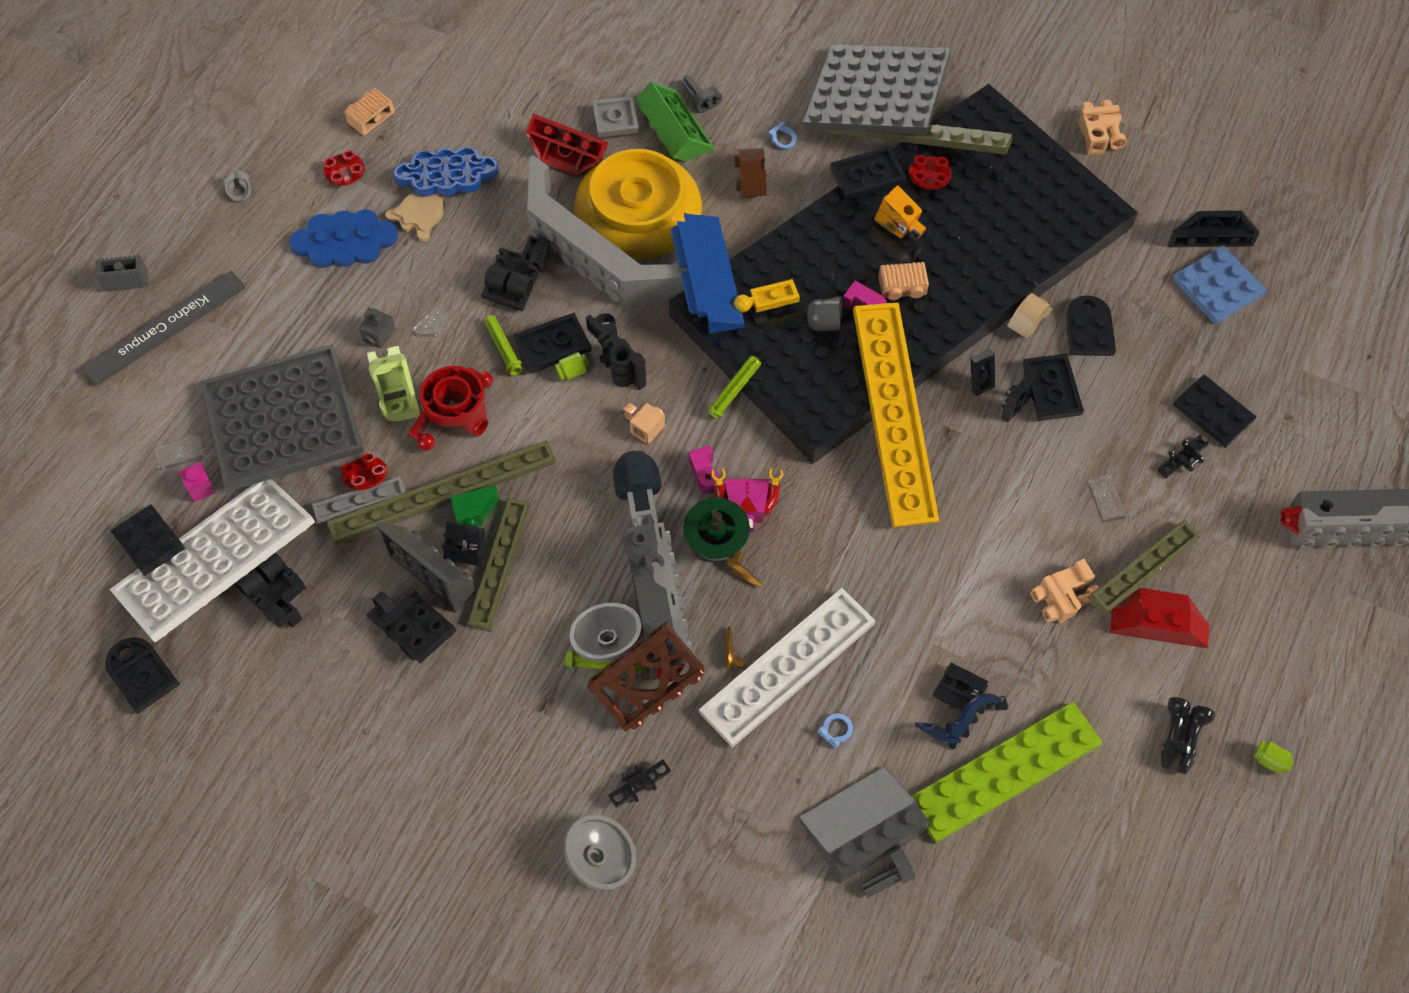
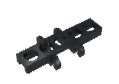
M1198 435L1188 444V440L1184 439L1182 441L1184 448L1176 455H1174V450H1170L1168 453L1170 459L1159 466L1157 471L1166 479L1182 466L1192 472L1195 464H1202L1204 462L1203 456L1199 452L1206 448L1209 442H1205L1201 435ZM1200 442L1202 445L1198 448L1194 443ZM1180 454H1184L1187 457V459L1185 457L1183 458L1182 456H1180ZM1172 461L1177 464L1175 467L1171 465ZM1169 467L1171 470L1165 473L1163 468Z
M664 759L642 772L643 768L636 764L635 770L625 775L622 773L623 778L621 780L626 782V784L608 795L615 808H618L631 798H634V801L637 803L639 799L636 794L649 785L652 786L654 791L657 790L655 783L671 773V769ZM661 766H664L666 768V770L663 773H658L656 771ZM652 772L655 774L654 779H651L649 776ZM637 779L644 780L645 783L642 787L635 785ZM621 793L623 795V799L620 801H615L614 797Z

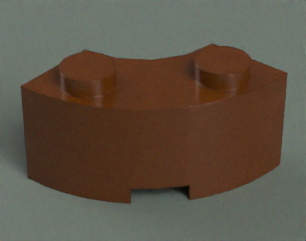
M738 149V154L734 155L735 167H739V178H736V191H740L741 197L767 196L764 149Z

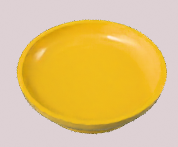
M646 149L620 151L594 166L580 182L574 200V215L634 260L656 258L674 251L671 228L677 226V221L684 222V213L702 214L701 195L690 173L672 159L658 152Z

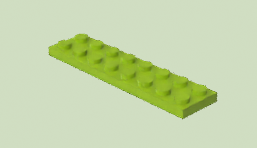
M1073 701L911 797L930 822L927 832L936 844L1100 747L1103 741Z

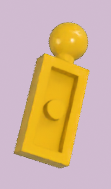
M793 279L750 289V297L747 295L737 296L734 300V307L744 313L749 311L751 306H754L756 312H761L797 303L800 297Z

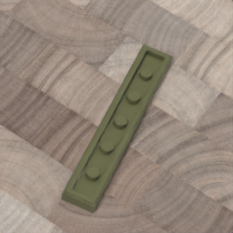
M507 499L467 622V626L470 628L488 632L492 631L531 508L529 502Z
M1184 519L1087 598L1104 616L1198 540L1200 536Z

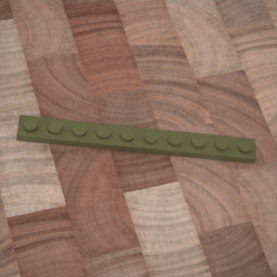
M931 124L928 134L805 129L998 154H1007L1012 142V134Z
M546 440L330 520L327 524L335 545L376 531V524L378 522L395 524L451 503V496L502 484L556 463V459Z

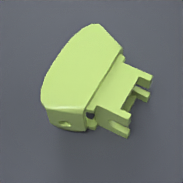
M399 346L387 348L388 355L382 358H377L375 351L367 353L369 373L377 389L382 415L389 421L394 422L418 418L420 409L406 357L400 353ZM401 390L406 391L407 396L388 401L384 400V394Z

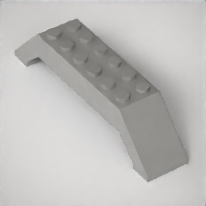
M534 155L529 158L527 210L531 236L550 241L549 252L557 254L566 265L574 267L582 277H587L596 288L604 290L613 301L619 302L623 306L664 304L684 291L681 274L687 271L686 268L680 267L676 261L673 264L640 265L549 196L551 194L548 166Z

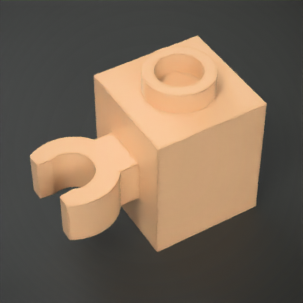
M628 403L623 408L625 411L624 417L630 420V433L648 445L665 427V414L656 406L653 407L646 403L638 410L633 404Z

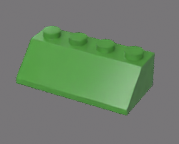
M650 81L636 98V101L640 106V111L648 118L649 125L659 135L658 139L668 149V155L675 160L688 161L712 151L714 146L678 91Z

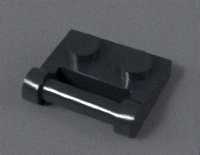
M1027 368L1024 372L1023 380L1017 386L1013 384L1007 391L1006 396L1008 398L1002 405L1004 410L1001 416L1007 422L1030 400L1032 384L1038 377L1036 369Z

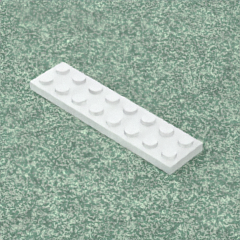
M841 588L699 709L700 715L733 748L875 625L876 620Z

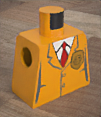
M897 185L883 199L874 220L899 238H903L908 232L919 238L926 230V227L918 222L922 213L921 208Z

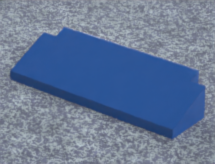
M684 213V222L677 221V226L671 228V234L678 265L682 268L687 267V271L681 274L689 312L697 314L698 318H708L709 334L745 328L742 312L734 307V300L738 295L719 217Z

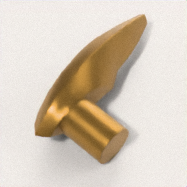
M738 551L732 559H725L729 568L738 577L754 585L763 586L747 568L740 564L744 557L742 552Z
M729 626L725 635L724 666L727 670L731 666L743 669L745 660L734 657L733 636Z

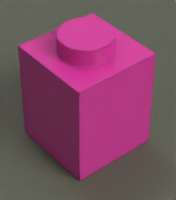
M201 462L178 471L194 502L216 493Z

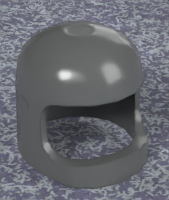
M841 296L831 299H817L809 304L807 319L809 326L813 330L837 331L841 329Z

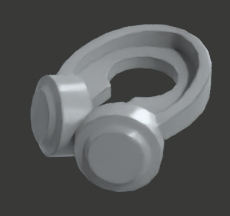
M237 171L229 173L223 178L222 183L225 185L227 196L234 202H245L251 196L252 188L247 173ZM235 179H238L240 185L245 188V193L242 196L233 194Z

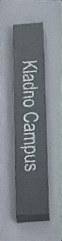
M232 270L82 367L83 372L95 386L99 385L245 289L244 284Z

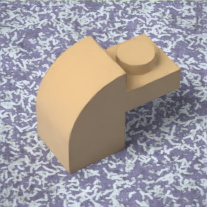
M1031 293L1020 304L1007 326L1026 338L1034 333L1040 321L1048 317L1053 309L1049 307L1050 304L1047 301Z

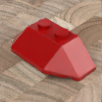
M534 113L526 131V135L540 161L576 176L600 164L609 143Z
M1138 588L1111 610L1110 633L1207 648L1209 624L1188 595Z

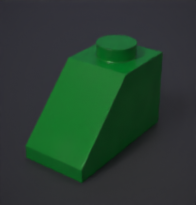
M496 485L450 497L457 523L471 524V526L476 527L484 524L500 500Z

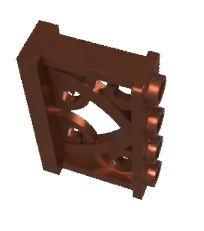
M666 620L588 680L587 688L593 695H596L626 732L630 728L633 730L638 728L644 722V718L650 713L652 715L658 713L663 708V704L669 699L675 700L678 698L686 686L698 683L703 678L704 666ZM666 639H670L679 650L678 653L669 655L665 643ZM652 652L655 654L654 659L658 658L659 656L661 659L657 661H648L646 655ZM675 659L686 660L689 664L688 672L678 675L676 669L683 668V666L677 663L670 665V661ZM638 662L650 668L662 665L661 678L657 689L632 688L636 676L633 664ZM624 672L630 675V680L626 685H623L626 679L620 678V674ZM669 678H670V679L673 680L674 682L668 686ZM604 686L618 693L615 702L603 690ZM624 696L628 697L626 702L627 708L632 703L637 705L635 712L627 714L621 711L620 701Z

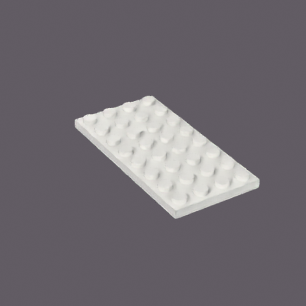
M272 479L253 484L179 538L186 549L146 576L138 568L112 587L110 591L155 643L263 561L267 560L280 548L287 545L288 542L304 532L315 521L307 511Z

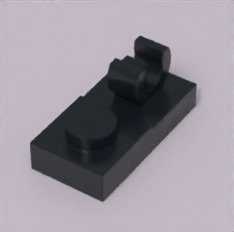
M989 349L970 357L972 392L974 395L977 396L995 388V354Z

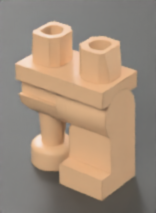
M1103 100L1100 102L1099 107H1093L1091 102H1083L1081 105V115L1078 123L1086 142L1085 150L1087 155L1105 153L1108 142L1114 150L1121 149L1127 144L1126 136L1120 133L1119 130L1122 115L1119 113L1120 107L1119 105H1113L1111 100Z
M1082 559L1063 571L1044 577L1041 583L1033 588L1030 595L1034 602L1039 603L1046 600L1049 605L1042 610V615L1046 622L1057 620L1060 624L1069 618H1073L1081 607L1088 603L1093 604L1087 597L1096 591L1099 586L1095 584L1088 587L1095 578V575L1085 559ZM1088 587L1085 594L1076 596L1074 593Z

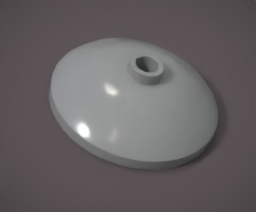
M620 603L598 604L588 608L574 620L570 628L569 639L573 650L580 657L595 662L612 661L640 640L642 623L637 612L627 605Z
M588 815L577 820L567 831L564 839L565 860L573 875L581 883L595 890L611 891L621 887L631 878L636 867V850L630 835L618 822L602 815Z

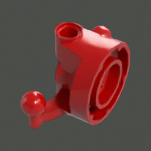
M446 366L436 369L425 378L421 385L419 396L422 412L416 419L413 427L408 431V435L417 441V445L421 450L430 451L435 446V439L431 434H421L430 421L446 427L459 426L476 437L484 433L489 422L485 409L484 389L492 385V375L486 371L478 372L472 367ZM451 401H453V403L458 404L455 406H449Z

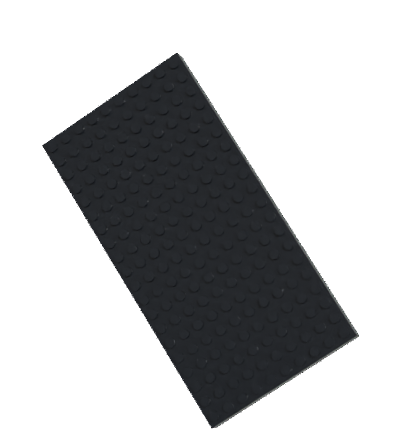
M989 83L932 121L931 125L1012 134V142L1007 154L901 142L892 149L906 176V183L898 186L922 210L918 222L926 227V230L919 238L915 237L911 232H908L903 238H899L874 220L883 199L895 187L846 201L839 186H837L729 259L738 296L747 295L750 297V289L793 279L800 297L799 302L761 312H756L755 307L751 306L749 311L742 313L745 328L709 334L708 318H698L697 314L689 312L684 291L668 301L669 316L731 380L750 356L760 360L761 365L741 391L812 464L873 420L853 307L850 311L842 308L840 330L815 331L809 326L807 319L808 306L812 301L841 296L843 303V296L854 281L882 295L879 283L880 266L924 262L929 284L927 295H923L920 298L907 296L897 300L885 298L887 303H899L914 388H917L1010 319L1028 295L1033 293L1037 297L1041 296L1133 227L1138 212ZM918 155L946 158L952 172L948 184L939 189H924L915 185L909 177V167L914 162V158Z

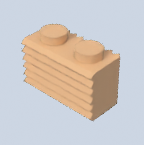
M376 88L366 92L360 100L350 104L345 109L348 124L363 136L395 112L392 101Z
M913 262L912 264L900 263L880 266L879 283L882 296L890 300H897L901 297L911 296L912 298H920L923 295H927L929 284L925 263Z

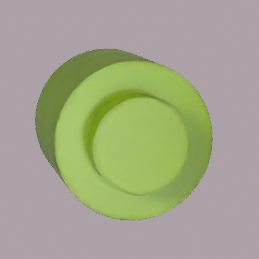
M579 352L559 360V363L554 364L561 381L565 379L568 381L587 373L586 368L589 367L586 356L584 354L580 355Z
M1262 740L1253 755L1258 760L1257 763L1278 775H1281L1282 772L1288 773L1295 761L1291 759V752L1271 741L1266 742Z

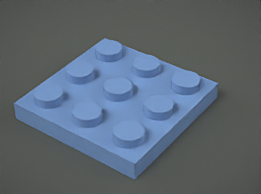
M1224 245L1176 273L1172 279L1215 325L1261 298L1267 292V289Z

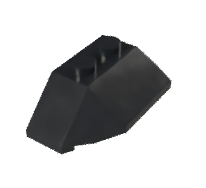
M1242 210L1197 211L1191 213L1172 232L1168 241V247H1221L1223 245L1225 247H1253L1259 236V230Z

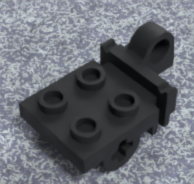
M530 235L522 254L505 248H499L500 255L496 254L495 264L490 265L486 271L485 287L481 294L482 298L523 312L539 275L538 271L542 272L544 269V260L551 245L550 241Z
M603 313L593 318L589 314L586 317L587 330L602 346L603 354L600 356V362L605 363L606 368L611 366L613 383L618 387H628L633 384L638 390L646 386V361L640 353H635L631 349L629 343L624 338L620 339L618 337L614 316L609 313Z
M276 552L233 584L259 610L261 609L269 621L272 620L279 628L285 623L294 627L302 620L300 613L290 601L305 590L306 587L298 574L294 573L291 568H288Z
M415 590L397 606L387 594L380 591L372 598L375 607L366 614L371 621L385 632L387 637L399 645L401 650L411 660H416L420 664L457 631L454 625L425 600L422 601L419 593Z

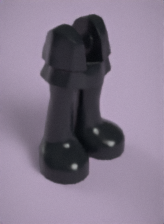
M1171 697L1168 700L1167 707L1171 715V724L1166 742L1163 743L1164 750L1161 751V766L1169 769L1175 752L1182 754L1178 773L1186 774L1194 764L1193 759L1196 756L1195 750L1199 733L1203 726L1212 723L1216 713L1205 706L1193 707L1190 712L1184 743L1179 742L1191 703L1183 698Z

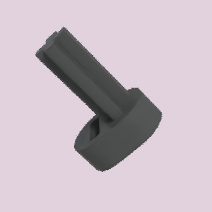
M685 75L684 79L681 80V84L693 98V104L699 112H706L721 103L722 95L717 88L709 87L702 91L694 79L688 75Z
M900 845L887 851L893 865L892 868L861 883V888L867 898L900 881L905 884L916 878Z

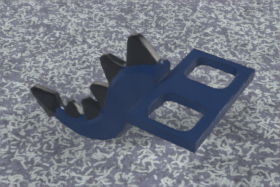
M990 693L981 694L971 699L963 707L954 722L946 723L945 729L935 723L915 722V726L939 742H947L953 750L956 748L957 743H961L960 736L969 737V725L978 722L976 712L983 714L985 705H987L988 709H991L994 704L995 710H1007L1008 703L1004 695L999 697Z

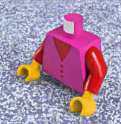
M721 468L722 476L716 478L714 476V469H712L711 477L716 482L714 484L715 498L728 499L738 504L749 519L750 533L754 532V523H762L764 516L769 515L779 501L781 486L779 480L783 477V470L781 469L779 478L773 477V468L770 470L771 483H769V479H725V483H723L722 480L726 476L725 470Z

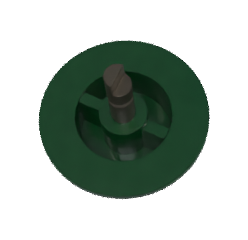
M709 498L698 502L688 511L684 519L683 532L688 545L702 558L710 561H723L732 557L746 544L750 533V524L744 510L735 502L724 498Z

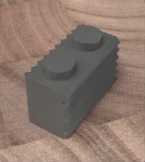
M139 254L132 257L129 255L123 258L120 256L119 258L111 257L110 259L102 258L101 260L98 258L96 260L95 276L103 290L148 286V270Z

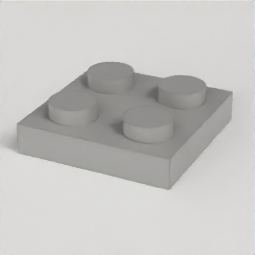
M633 96L592 101L598 138L639 133Z

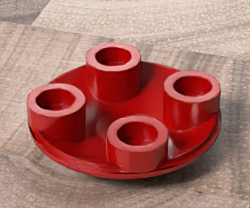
M346 150L343 154L327 158L323 162L325 179L331 184L338 186L355 183L365 172L364 161L355 155V152L352 150Z
M918 155L909 167L911 181L924 189L944 187L948 184L952 175L948 160L944 157L936 158Z
M365 453L362 458L342 466V481L346 487L352 490L371 489L379 485L386 478L388 473L387 464L382 459L377 458L374 453Z

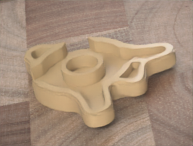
M413 192L398 207L388 210L386 212V219L389 222L400 223L404 232L417 229L418 239L421 242H427L430 239L432 227L443 217L442 201L444 196L435 193L425 197L416 195Z

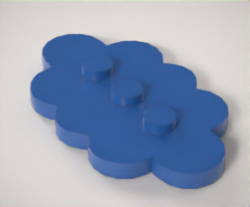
M471 147L460 148L457 151L451 148H441L435 153L431 151L417 152L412 156L410 163L398 165L393 171L395 183L402 187H412L416 195L426 197L438 193L443 196H449L457 191L463 193L475 192L481 187L482 181L493 179L498 175L499 165L497 160L492 157H480L479 151Z
M364 209L354 214L342 210L336 212L333 216L328 214L315 215L309 220L308 228L294 232L289 242L295 254L309 256L311 263L316 267L325 268L334 263L341 267H347L356 261L371 263L378 259L381 248H387L396 243L398 232L393 223L379 221L377 214L371 210Z

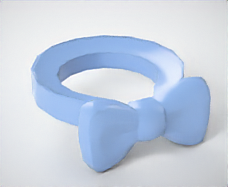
M781 122L778 126L767 132V137L772 138L773 144L781 150L791 149L797 140L796 133L790 127L785 126V122ZM778 131L788 133L792 138V142L788 145L780 144L777 141L776 133Z
M836 713L827 717L823 727H820L817 733L836 749L839 747V743H843L851 737L853 725L847 716ZM836 719L844 721L848 727L845 735L833 738L828 734V727L831 721Z

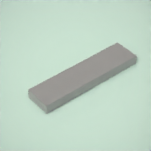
M398 476L382 481L371 489L354 490L312 503L311 507L318 527L327 525V522L406 493L402 477Z

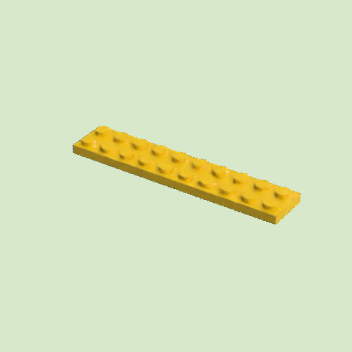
M899 303L855 306L853 313L892 528L936 524L939 522V515Z

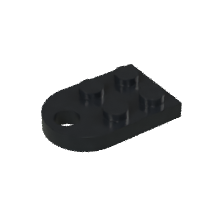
M1085 295L1075 298L1069 304L1066 312L1070 356H1114L1116 347L1109 306L1095 296ZM1089 304L1093 309L1086 310L1082 305Z
M131 637L123 639L116 643L107 654L105 662L107 673L137 714L180 685L152 645L142 638ZM126 648L131 649V654L128 657H119L122 650Z

